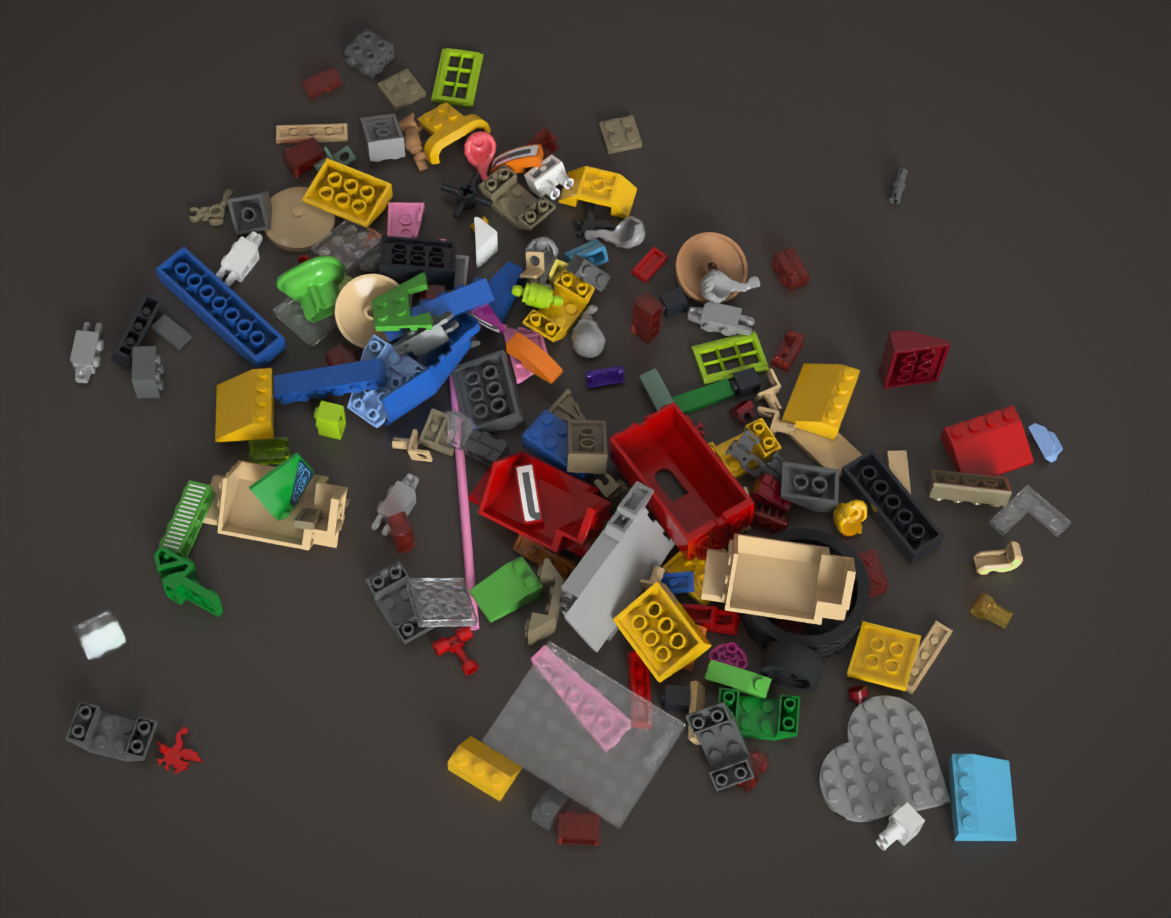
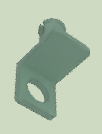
M345 146L334 155L327 147H324L327 156L314 164L319 172L326 158L347 166L355 161L356 157L349 146ZM349 153V159L341 161V155Z

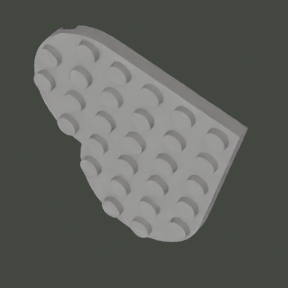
M894 696L872 697L862 702L854 710L847 725V743L839 745L827 755L819 772V789L827 806L833 812H837L841 816L846 817L845 819L854 822H870L888 818L898 805L904 806L907 802L916 811L947 805L951 802L923 716L912 704Z

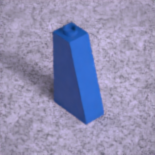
M509 261L488 282L495 299L494 302L489 303V306L502 324L517 297L511 293L513 285L522 286L525 281L524 278L519 276L523 273V269Z

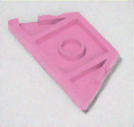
M503 324L505 344L519 332L548 354L542 335L523 327H518V330L507 328V325ZM509 354L517 384L534 374L522 367L521 361Z

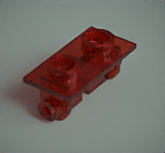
M758 750L751 753L750 757L755 778L736 784L740 788L742 786L745 787V794L749 789H754L759 780L757 778L760 772L764 773L768 768L769 754L762 757L763 754Z

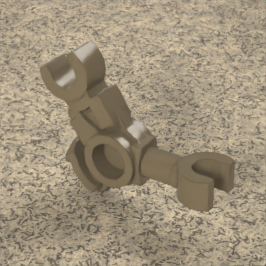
M227 189L222 201L211 207H201V209L196 207L190 208L191 214H196L195 216H190V221L195 223L202 219V221H209L212 226L223 224L225 207L228 205L227 199L231 198L234 192Z

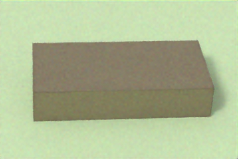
M302 508L294 520V528L314 530L322 518V510Z

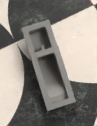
M636 481L618 505L617 511L607 523L604 533L622 543L641 515L654 490Z

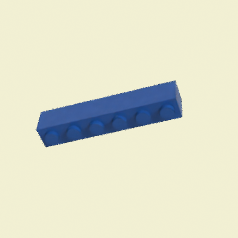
M478 277L471 280L472 284L467 286L461 284L454 287V291L450 293L444 291L437 294L435 299L429 300L427 298L419 301L418 306L411 307V314L413 317L430 312L431 316L434 314L439 316L447 311H451L454 318L494 302L495 299L487 279ZM400 328V331H384L388 342L391 344L403 338V332L407 328Z
M379 358L275 375L273 397L281 404H291L296 401L306 402L314 398L324 399L326 396L332 395L342 396L344 393L350 392L360 393L363 390H378L381 387H386L387 366Z

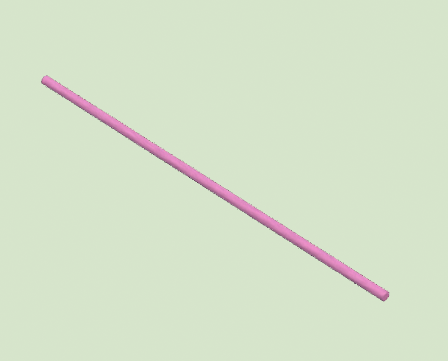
M451 373L449 375L469 628L471 630H478V607L469 593L476 586L465 452L463 448L462 416Z

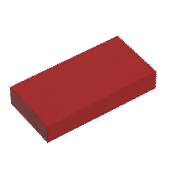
M653 247L632 269L631 274L647 283L668 260V255Z

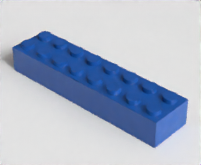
M182 247L156 268L159 281L255 369H262L286 349L284 337L185 247Z

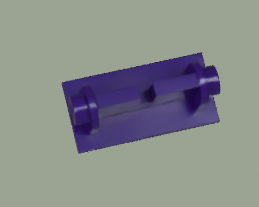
M617 365L616 367L585 371L588 389L625 383L623 366Z

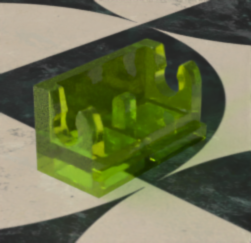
M288 437L249 440L251 463L262 465L281 464L290 458Z

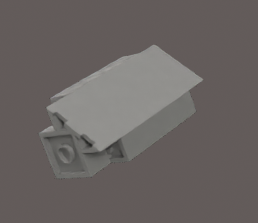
M644 508L622 543L604 533L605 527L561 587V611L565 616L564 618L591 649L596 652L599 651L606 640L611 641L619 628L613 619L645 592V589L640 584V580L649 581L653 567L659 566L662 568L663 560L675 545L671 538L663 535L664 529L656 520L652 521L647 516L649 511Z

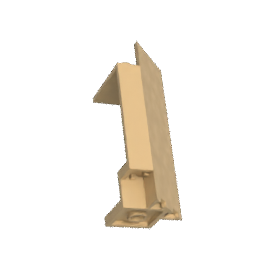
M239 460L226 473V476L213 475L210 486L215 492V497L203 523L218 526L217 533L304 550H310L313 544L337 548L339 530H342L345 508L350 500L346 499L348 487L329 484V477L314 474L296 508L286 519L277 521L249 489V486L276 467ZM302 508L322 510V518L314 530L294 528V520Z
M734 533L733 540H729L728 551L707 549L701 599L725 603L726 611L819 625L822 623V618L844 621L846 610H849L856 574L854 558L831 555L829 547Z

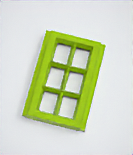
M442 48L431 101L473 107L484 54ZM451 56L460 57L458 68L449 67ZM463 58L473 59L471 69L462 68ZM447 71L457 72L455 82L445 81ZM460 72L470 74L468 84L458 83ZM444 85L454 87L452 97L442 96ZM457 87L467 88L465 99L455 98Z
M755 331L751 332V335L748 336L740 334L691 346L704 386L724 379L731 380L734 373L752 367L755 368L756 373L769 370ZM752 342L755 351L740 354L737 345ZM734 346L736 355L726 358L721 357L719 350ZM715 351L718 359L704 363L701 354ZM756 354L759 362L745 366L742 357ZM738 358L741 367L726 370L723 362ZM720 363L721 372L707 374L705 366Z

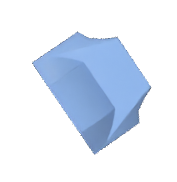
M1036 423L1029 426L1028 428L1045 459L1050 462L1055 461L1057 455L1063 450L1055 433Z

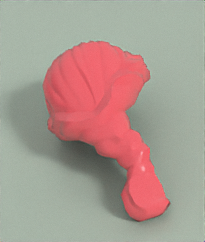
M478 131L472 133L467 138L464 144V154L468 162L478 170V173L481 175L480 179L484 181L489 177L487 173L489 172V166L493 162L497 144L492 135L485 131Z

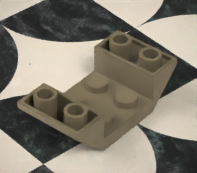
M505 164L479 185V189L484 197L493 201L491 208L518 230H532L556 209V206L544 196L538 200L517 183V174Z
M547 558L544 559L543 565H539L537 576L543 586L542 592L549 593V604L547 603L545 615L532 612L531 619L527 618L525 638H528V646H533L556 631L561 609V587L564 584V580Z

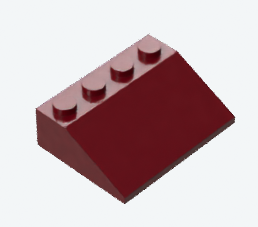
M910 330L889 332L878 369L883 389L938 382L951 346L950 341Z

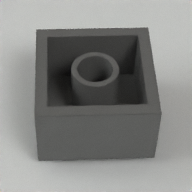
M156 346L133 347L131 381L137 398H160V392L164 390V381L161 379V374H164V362H162L161 353H158Z

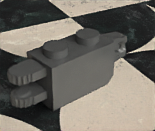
M447 311L439 316L436 314L431 316L432 330L418 328V330L411 331L410 328H407L403 332L404 337L393 344L399 357L413 352L415 356H421L450 340L448 333L459 325L457 320L448 322L453 318V313Z

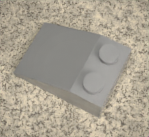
M395 113L360 118L370 162L405 157L404 137Z

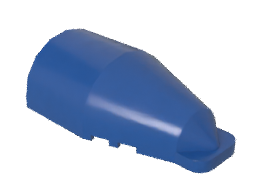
M465 313L454 317L448 322L457 320L459 325L448 333L450 340L421 356H415L413 352L407 353V355L425 366L426 369L380 398L387 414V420L383 423L384 425L388 426L439 390L471 348L472 336L481 329L477 319Z

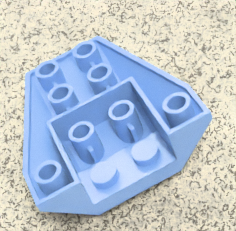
M373 334L363 350L360 361L379 358L387 366L386 387H381L378 390H363L360 393L351 392L347 408L375 428H378L387 420V414L380 398L426 369V367L407 354L399 357L392 344Z

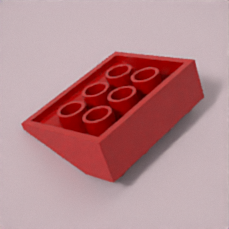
M1013 405L945 427L940 438L957 472L997 476L1033 464L1034 462L1021 419Z

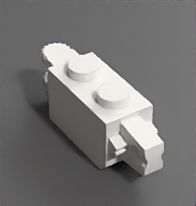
M252 231L246 238L241 236L238 241L234 242L231 251L222 258L221 268L216 276L222 280L225 275H228L225 279V284L228 287L235 280L242 282L260 259L258 247L263 240L262 235Z

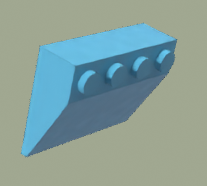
M952 754L948 760L954 841H1016L1009 761L976 754Z

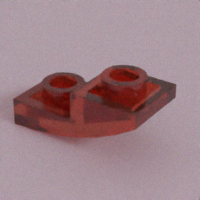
M336 68L323 71L302 82L307 95L311 99L325 90L330 92L343 84Z

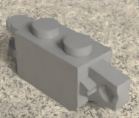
M710 301L705 303L704 308L690 307L688 312V320L700 324V329H704L707 332L722 333L725 336H736L737 334L751 335L752 329L744 325L752 326L755 322V319L742 315V308L719 303L714 304Z
M90 322L84 323L83 331L76 330L70 361L75 370V380L77 383H88L91 374H95L96 367L100 366L99 353L103 351L104 341L101 340V323L96 324L94 332L90 331Z
M408 473L401 482L397 480L394 486H390L386 499L382 500L377 507L378 515L371 526L373 530H377L381 523L385 522L386 525L382 530V534L387 536L393 527L397 529L401 527L417 502L415 489L419 478Z

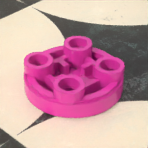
M734 642L716 646L709 653L707 666L711 659L747 670L748 666L745 652Z

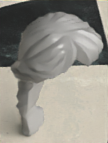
M629 216L625 217L614 230H586L584 236L589 242L599 237L615 244L616 247L629 249L642 243L645 238V227L638 218Z
M536 237L525 249V260L527 251L544 252L545 273L538 277V284L542 283V285L549 286V289H553L546 282L549 279V273L555 260L558 259L559 250L554 241L548 237ZM537 256L531 257V263L535 266L539 265V258Z
M716 269L705 274L700 282L702 296L714 304L725 301L731 292H746L752 288L760 287V280L756 276L749 278L746 283H740L737 280L728 278Z
M592 304L582 313L581 320L574 327L571 336L572 348L577 354L586 358L597 357L604 349L605 344L603 332L591 316L598 310L597 306Z

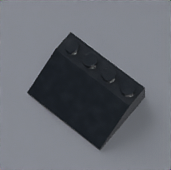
M381 236L380 275L387 276L400 285L425 272L428 289L454 290L456 272L454 241Z

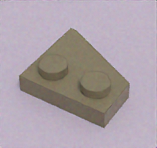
M432 408L418 443L453 456L454 448L452 445V430L450 429V415Z

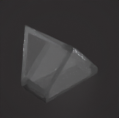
M453 409L445 412L448 435L446 444L463 451L464 444L470 438L473 431L476 430L477 425L470 416Z

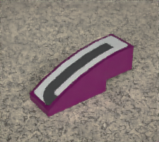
M489 304L467 312V314L477 319L481 325L495 332L505 333L502 323Z

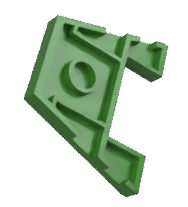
M425 272L372 299L374 326L377 332L400 331V328H410L411 331L418 330V328L433 329L430 312L413 317L411 314L409 295L428 289Z

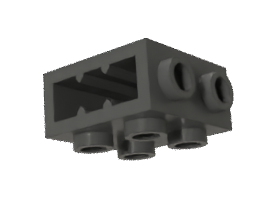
M365 29L356 36L351 44L346 46L344 50L345 62L349 66L360 70L362 74L374 78L382 72L388 62L393 60L394 46L370 30Z

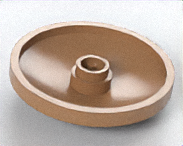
M715 232L700 233L688 239L678 251L674 266L675 276L680 288L688 297L701 304L709 302V300L702 296L700 290V282L705 274L716 269L732 280L745 283L748 272L745 255L738 244L731 238ZM731 292L730 295L725 299V301H722L719 304H723L730 301L739 292Z

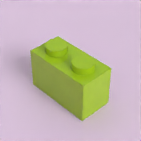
M321 401L320 406L316 407L314 412V418H316L315 426L318 428L319 435L341 440L346 426L344 406Z

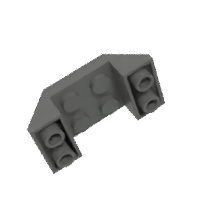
M400 561L365 579L376 606L394 635L403 644L439 625L430 608L426 609L410 584L409 575Z
M79 701L65 739L91 753L126 762L145 760L158 721L140 716L137 717V720L102 712L97 705Z
M724 701L686 715L693 735L697 734L711 767L709 775L716 791L755 778L748 747L734 714Z

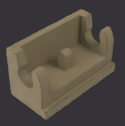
M605 474L606 478L609 479L607 485L599 479L594 481L606 498L621 503L631 489L623 480L617 479L615 481L609 474Z

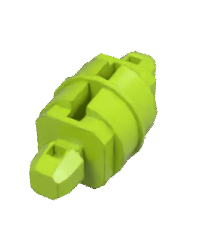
M526 283L525 288H522L520 285H513L511 292L515 296H523L522 302H525L526 305L544 309V307L549 308L550 303H553V306H562L564 300L562 296L556 294L553 296V289H549V286L542 285V283Z

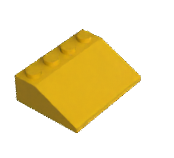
M326 158L302 198V202L368 228L385 210L388 202H390L393 196L392 184Z
M804 363L781 421L796 424V428L835 441L856 386L860 370L843 364Z
M272 368L252 369L217 385L215 442L274 438V380Z
M658 581L613 619L614 623L659 683L697 659L712 646L667 585Z

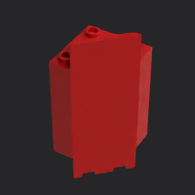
M523 451L494 461L468 498L469 501L480 506L478 514L555 553L566 549L582 558L590 549L592 542L594 543L604 530V524L609 522L613 516L609 514L612 502L598 496L599 488ZM534 463L544 523L524 526L515 466Z

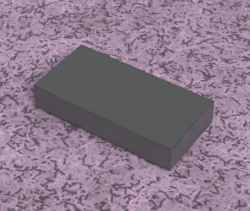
M165 314L151 326L153 331L177 350H180L192 339L187 331Z

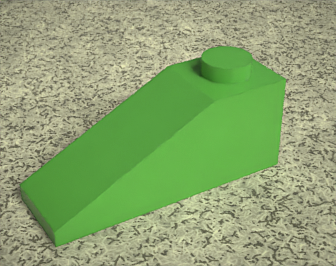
M711 659L704 676L706 680L731 689H738L742 693L761 699L766 698L772 680L757 673Z

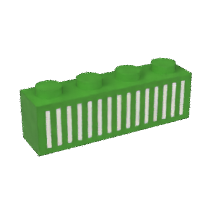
M189 480L187 486L182 491L180 502L175 506V513L167 524L166 533L161 538L159 547L172 548L182 558L189 556L215 497V492L210 485Z

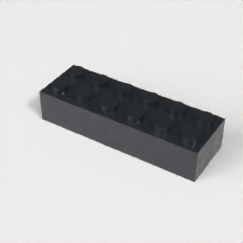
M873 448L842 467L840 480L857 500L866 503L867 513L910 565L941 545L945 535Z

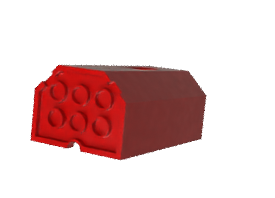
M675 402L662 406L660 410L653 414L646 415L643 423H632L627 429L616 432L609 438L610 459L631 487L638 481L654 490L646 506L688 561L693 560L695 557L698 560H705L708 548L722 550L729 545L730 539L733 540L734 533L740 534L743 527L748 528L752 524L754 514L753 500ZM662 470L671 472L687 494L672 502L655 480V475Z

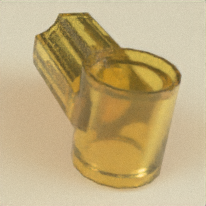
M984 593L979 594L971 608V613L975 617L982 620L988 619L1003 628H1006L1013 615V612L996 604L991 596Z

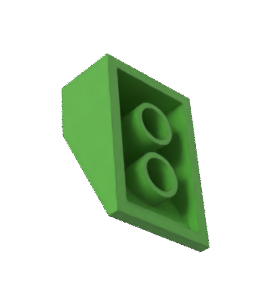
M521 556L502 566L473 587L469 593L491 623L539 599L543 586Z

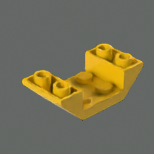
M588 166L567 173V176L574 180V184L570 189H566L563 186L559 203L576 207L578 200L611 207V216L624 219L629 217L637 188L621 174Z
M563 270L554 282L552 294L553 296L556 294L564 298L562 306H553V303H550L549 308H539L538 311L532 309L522 324L552 342L563 339L585 311L595 287Z
M763 418L745 425V431L748 428L761 438L758 445L755 443L752 447V452L762 460L768 462L776 450L778 452L781 450L782 447ZM744 433L715 446L713 441L708 443L735 479L748 472L740 467L741 462L729 453L726 456L725 453L732 442L739 440ZM750 460L748 466L751 469H757L759 463L756 460Z

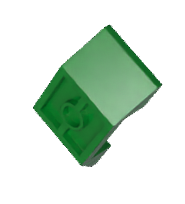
M719 687L718 703L724 701L732 711L743 737L776 741L798 735L800 696L780 694L779 700L739 696L740 690Z

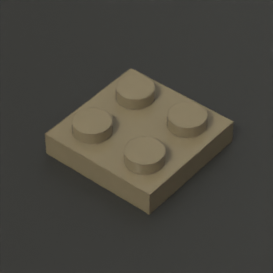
M408 68L377 83L378 89L396 112L426 97V92Z
M633 115L599 122V129L608 154L642 147V141Z

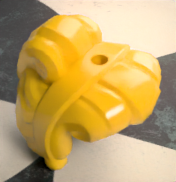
M852 500L846 504L839 503L834 510L833 517L838 531L845 536H853L856 533L861 534V522L867 518V505L861 500Z

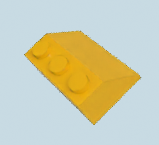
M472 736L462 742L448 760L449 771L498 801H501L522 769L520 765Z

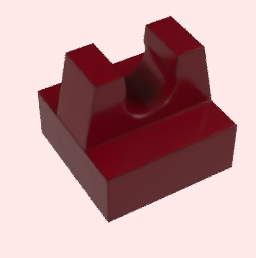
M751 400L742 401L728 411L740 424L746 423L745 414L749 418L755 416L753 411L754 405Z

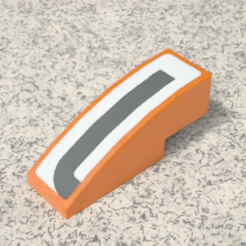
M541 144L517 147L498 155L493 159L490 173L493 174L503 164L515 173H525L526 167H541L544 156Z

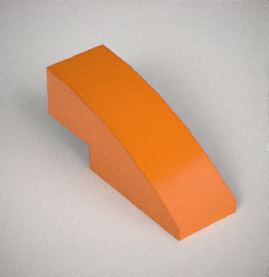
M517 332L506 343L508 354L521 361L522 367L548 383L552 384L563 373L562 368L544 350L521 333Z

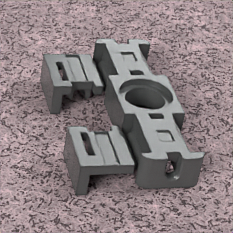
M747 428L741 438L734 440L725 453L726 456L728 453L741 462L740 467L755 478L764 473H769L779 482L782 466L780 460L783 462H790V460L776 450L773 455L774 459L771 462L768 461L766 466V462L752 452V447L755 443L758 445L761 438ZM756 460L759 463V467L751 469L748 466V462Z

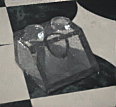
M110 609L73 626L89 659L98 658L105 651L117 649L126 642Z

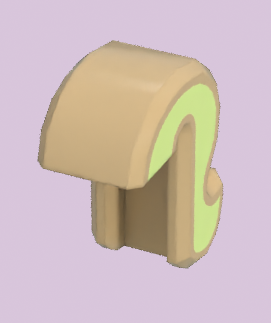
M1010 541L1006 549L980 551L973 556L977 573L986 575L991 571L1007 572L1017 568L1023 562V556L1019 543Z

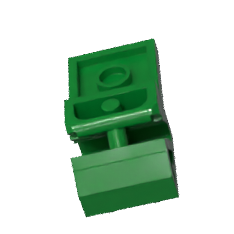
M160 546L154 554V558L166 596L180 605L187 599L220 617L223 608L218 596L219 594L212 588L206 589L202 587L194 562L188 557H180L172 548L168 547L166 549Z

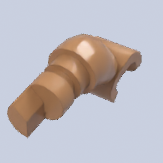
M411 113L400 120L399 125L404 133V146L407 151H410L411 155H414L413 159L421 172L428 169L425 162L427 156L425 152H422V142L419 136V131L422 130V127L417 125L414 120L415 115Z

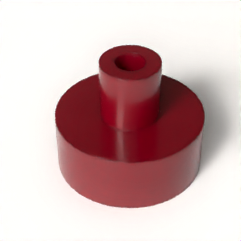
M857 685L847 689L849 699L855 700L856 705L864 702L863 698L869 695L866 685Z

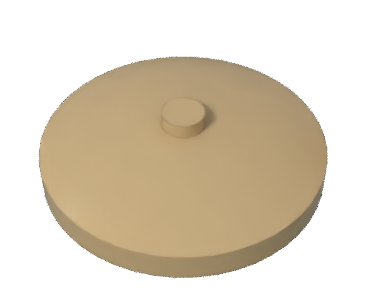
M307 187L288 188L278 192L270 199L272 204L271 229L264 230V232L275 246L283 250L304 252L315 249L322 245L334 230V214L302 202V198L308 190Z
M365 274L352 279L341 289L336 299L334 314L340 332L349 342L358 347L365 348L373 334L388 342L385 332H377L375 329L372 299L399 286L397 282L384 275Z

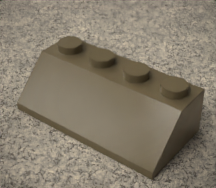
M935 469L930 471L927 491L929 497L933 500L941 501L948 499L955 503L966 501L974 505L984 503L993 507H1000L1001 505H1007L1012 494L1007 477Z

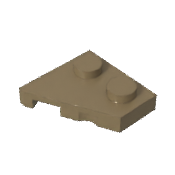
M569 389L548 410L566 423L567 419L586 420L580 412L577 402L571 396Z

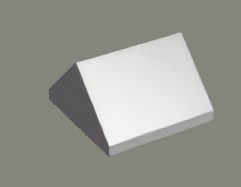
M474 217L477 268H480L498 252L497 231L479 217Z

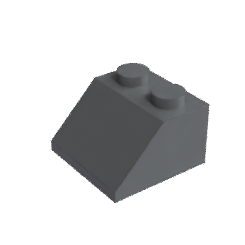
M268 190L234 195L227 199L236 235L271 229L272 204Z

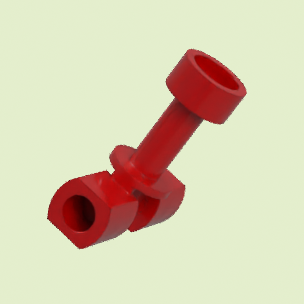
M467 624L455 630V635L447 639L444 636L432 643L437 656L449 650L451 653L456 652L463 663L461 669L465 675H470L479 668L475 659L470 660L463 650L464 642L473 638V633Z

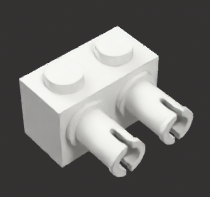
M552 154L542 161L541 167H534L524 174L530 191L540 198L547 194L554 200L560 195V190L555 188V186L561 184L564 188L570 189L574 184V180L567 176L562 161Z
M908 802L904 806L898 805L891 812L892 815L888 818L887 828L879 834L880 838L876 840V843L882 850L885 851L895 840H899L903 846L906 845L919 833L925 820Z

